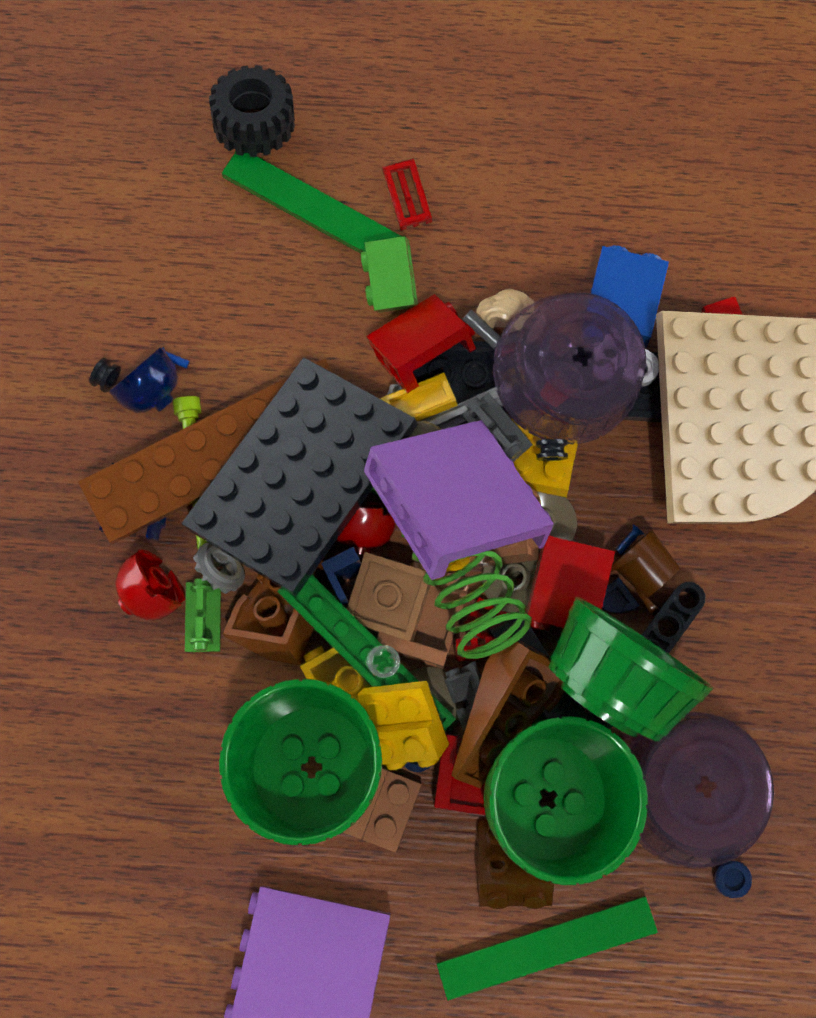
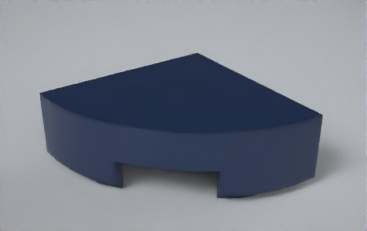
M619 577L607 585L602 607L603 611L623 614L631 612L640 606Z

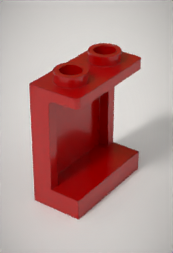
M435 294L366 336L377 361L407 394L419 387L413 374L414 370L459 342L469 352L476 349L472 339L475 331L458 317L455 308L450 302L444 303Z
M548 536L544 547L539 548L541 550L526 609V614L532 617L530 627L550 631L551 625L564 628L569 615L568 611L576 597L582 598L602 610L615 551Z
M446 735L449 745L440 760L434 808L486 815L484 808L485 783L481 788L457 780L452 776L463 738Z

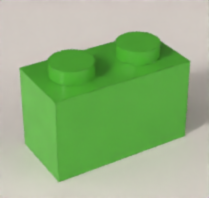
M402 236L365 242L366 252H361L363 271L369 272L370 285L366 286L368 305L373 306L374 311L378 313L409 309L416 306L418 299L410 240Z

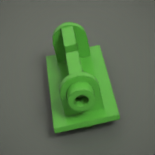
M202 578L194 579V582H186L185 652H220L221 590L219 588L213 590L211 584L208 581H202Z

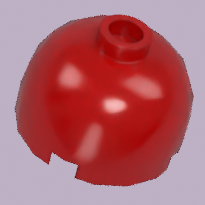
M364 501L337 538V541L340 544L350 546V548L354 547L357 554H364L365 552L371 554V548L382 546L390 540L395 532L396 522L388 510H383V503Z
M140 549L129 557L119 568L115 585L119 597L118 604L126 614L134 615L144 620L155 621L163 619L178 609L185 600V593L173 571L170 570L168 575H166L163 569L159 567L163 561L150 551Z

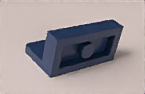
M354 547L321 563L339 602L346 609L349 603L340 583L358 575L361 566Z

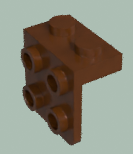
M480 821L478 823L479 907L488 906L492 909H503L507 906H526L530 909H539L544 906H552L554 883L538 879L514 863L500 847L489 827L488 821Z

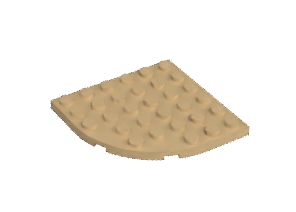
M661 311L657 313L667 524L749 523L784 513L808 498L816 490V319Z

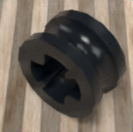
M102 358L92 370L89 378L90 385L94 387L100 385V390L104 393L110 391L119 378L121 367L117 364L111 366L108 359Z
M565 439L536 441V447L540 449V453L536 455V460L561 461L568 459V453L564 452V447L568 445V441Z

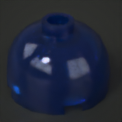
M160 347L113 387L109 393L125 409L134 413H146L154 407L160 412L174 400L171 393L177 386L178 381L176 366Z

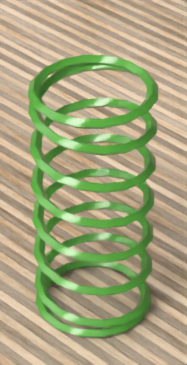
M413 551L412 559L420 562ZM485 551L471 555L476 556L474 560L446 577L431 580L427 572L423 577V582L428 585H443L465 575L485 555L490 556L495 561L496 568L493 573L477 574L459 580L442 590L435 599L434 606L441 609H450L476 598L487 590L496 579L502 580L507 585L505 597L490 598L476 602L455 613L446 624L447 631L459 633L472 629L462 638L457 647V654L466 659L487 657L506 649L522 638L531 626L532 617L526 614V605L518 599L510 598L514 591V582L508 576L499 574L502 568V558L496 552ZM487 580L466 596L451 602L441 603L445 596L456 589L474 582ZM507 603L514 604L519 608V612H511L492 618ZM497 604L478 619L461 626L452 627L456 621L480 608ZM517 619L507 631L496 639L478 648L464 651V646L478 633L503 621ZM524 620L525 624L521 628V630H519L515 635L509 638L520 627L522 621Z

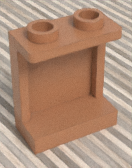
M410 563L412 567L425 570L420 563ZM446 572L444 577L451 575L452 573ZM459 577L443 585L430 586L413 642L379 632L377 640L391 654L444 670L455 633L446 630V624L455 613L463 609L464 604L450 609H441L434 606L435 599L442 590L464 578ZM469 585L451 592L444 597L441 603L451 602L466 596L469 591ZM459 620L452 627L458 626Z

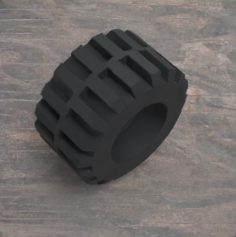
M255 65L254 68L241 66V70L236 71L232 69L228 71V76L222 75L217 79L218 84L213 85L211 88L209 104L216 139L219 143H224V148L228 151L235 149L237 155L243 156L244 153H249L250 157H257L258 153H263L264 156L271 154L272 149L279 150L283 147L282 142L289 141L291 132H294L295 127L293 94L290 85L286 84L285 78L281 74L276 76L274 70L270 68L263 70L262 66ZM248 110H261L255 113H245Z

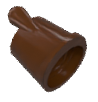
M650 530L613 562L611 572L616 570L635 588L648 612L654 615L659 610L648 597L669 581L680 570V567L654 531Z

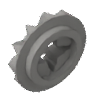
M203 544L194 555L193 559L197 563L195 570L202 573V581H208L213 590L219 588L226 594L231 590L236 591L243 584L245 574L241 563L212 544ZM222 566L223 569L221 571L216 569V567Z

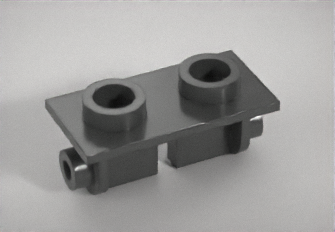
M489 392L480 400L476 397L467 404L468 410L462 415L468 423L482 420L489 431L495 435L498 444L507 457L513 462L533 445Z
M475 661L460 669L455 668L445 672L447 679L444 682L447 685L453 704L464 701L466 706L456 710L463 734L481 680V674Z

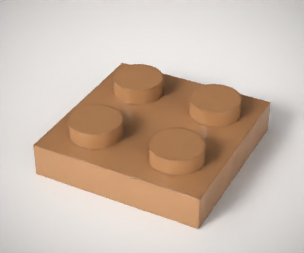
M365 552L347 610L366 628L413 642L431 586L423 582L426 571Z

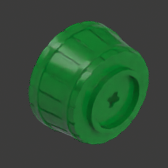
M579 597L575 598L572 607L568 611L569 615L554 652L550 656L549 669L563 681L561 688L568 695L605 722L633 737H637L639 733L654 741H660L664 736L667 737L671 729L699 702H703L706 696L714 689L701 676L662 648L605 611Z
M286 680L276 683L273 687L269 686L252 696L249 702L246 701L232 718L233 722L229 723L221 744L223 748L222 751L220 750L219 772L222 776L220 780L228 803H231L230 807L245 825H249V828L266 839H274V842L286 845L316 844L343 833L365 813L373 801L381 778V745L377 730L369 718L370 716L355 698H351L350 694L332 684L327 685L326 682L318 680ZM309 757H315L316 763L322 764V771H317L315 778H309L308 772L302 771L301 768L302 764L308 763Z
M579 717L547 719L517 734L495 759L489 770L484 790V808L489 827L507 856L520 868L536 878L560 885H576V883L581 885L603 878V875L607 876L625 862L624 859L630 856L641 838L639 835L643 833L648 810L646 809V805H648V792L646 782L643 780L644 775L638 760L630 752L631 749L628 745L602 724L591 720L586 721V719ZM542 789H545L547 792H552L553 790L556 792L557 796L553 799L555 803L554 808L550 809L547 805L543 807L539 805L538 802L542 798L539 792Z

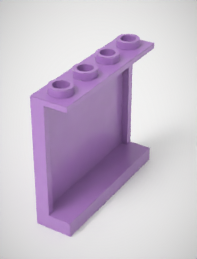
M482 420L370 448L364 472L431 580L444 577L449 562L530 538L534 540L538 548L544 547L554 523L549 513L543 509L534 496L531 487L525 483L516 470L513 461L507 457L500 447L495 435L489 431Z
M260 886L259 893L253 892L248 908V914L254 915L251 929H244L240 943V951L245 952L242 967L236 966L231 984V989L237 990L234 1005H227L224 1018H370L391 913L363 909L272 889L268 886Z

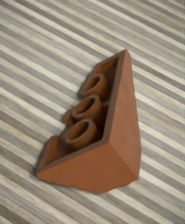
M331 548L312 574L322 585L325 572L321 563L329 559ZM259 574L256 577L258 582L247 596L243 594L235 603L223 635L268 660L300 665L312 635L313 627L277 592L281 587Z
M520 640L506 649L490 655L481 676L452 771V776L455 779L481 788L486 782L491 766L505 746L517 734L532 726L531 724L544 710L550 713L558 704L565 691L561 688L563 681L549 669L551 661L549 656Z

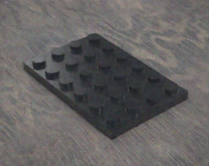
M303 357L186 516L182 525L187 530L296 597L373 489V485L364 472L370 448L409 438L418 423L414 417Z

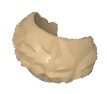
M510 288L482 300L476 310V314L492 329L494 327H504L522 334L526 345H530L533 341L540 338L546 324L545 317L538 304L525 293Z

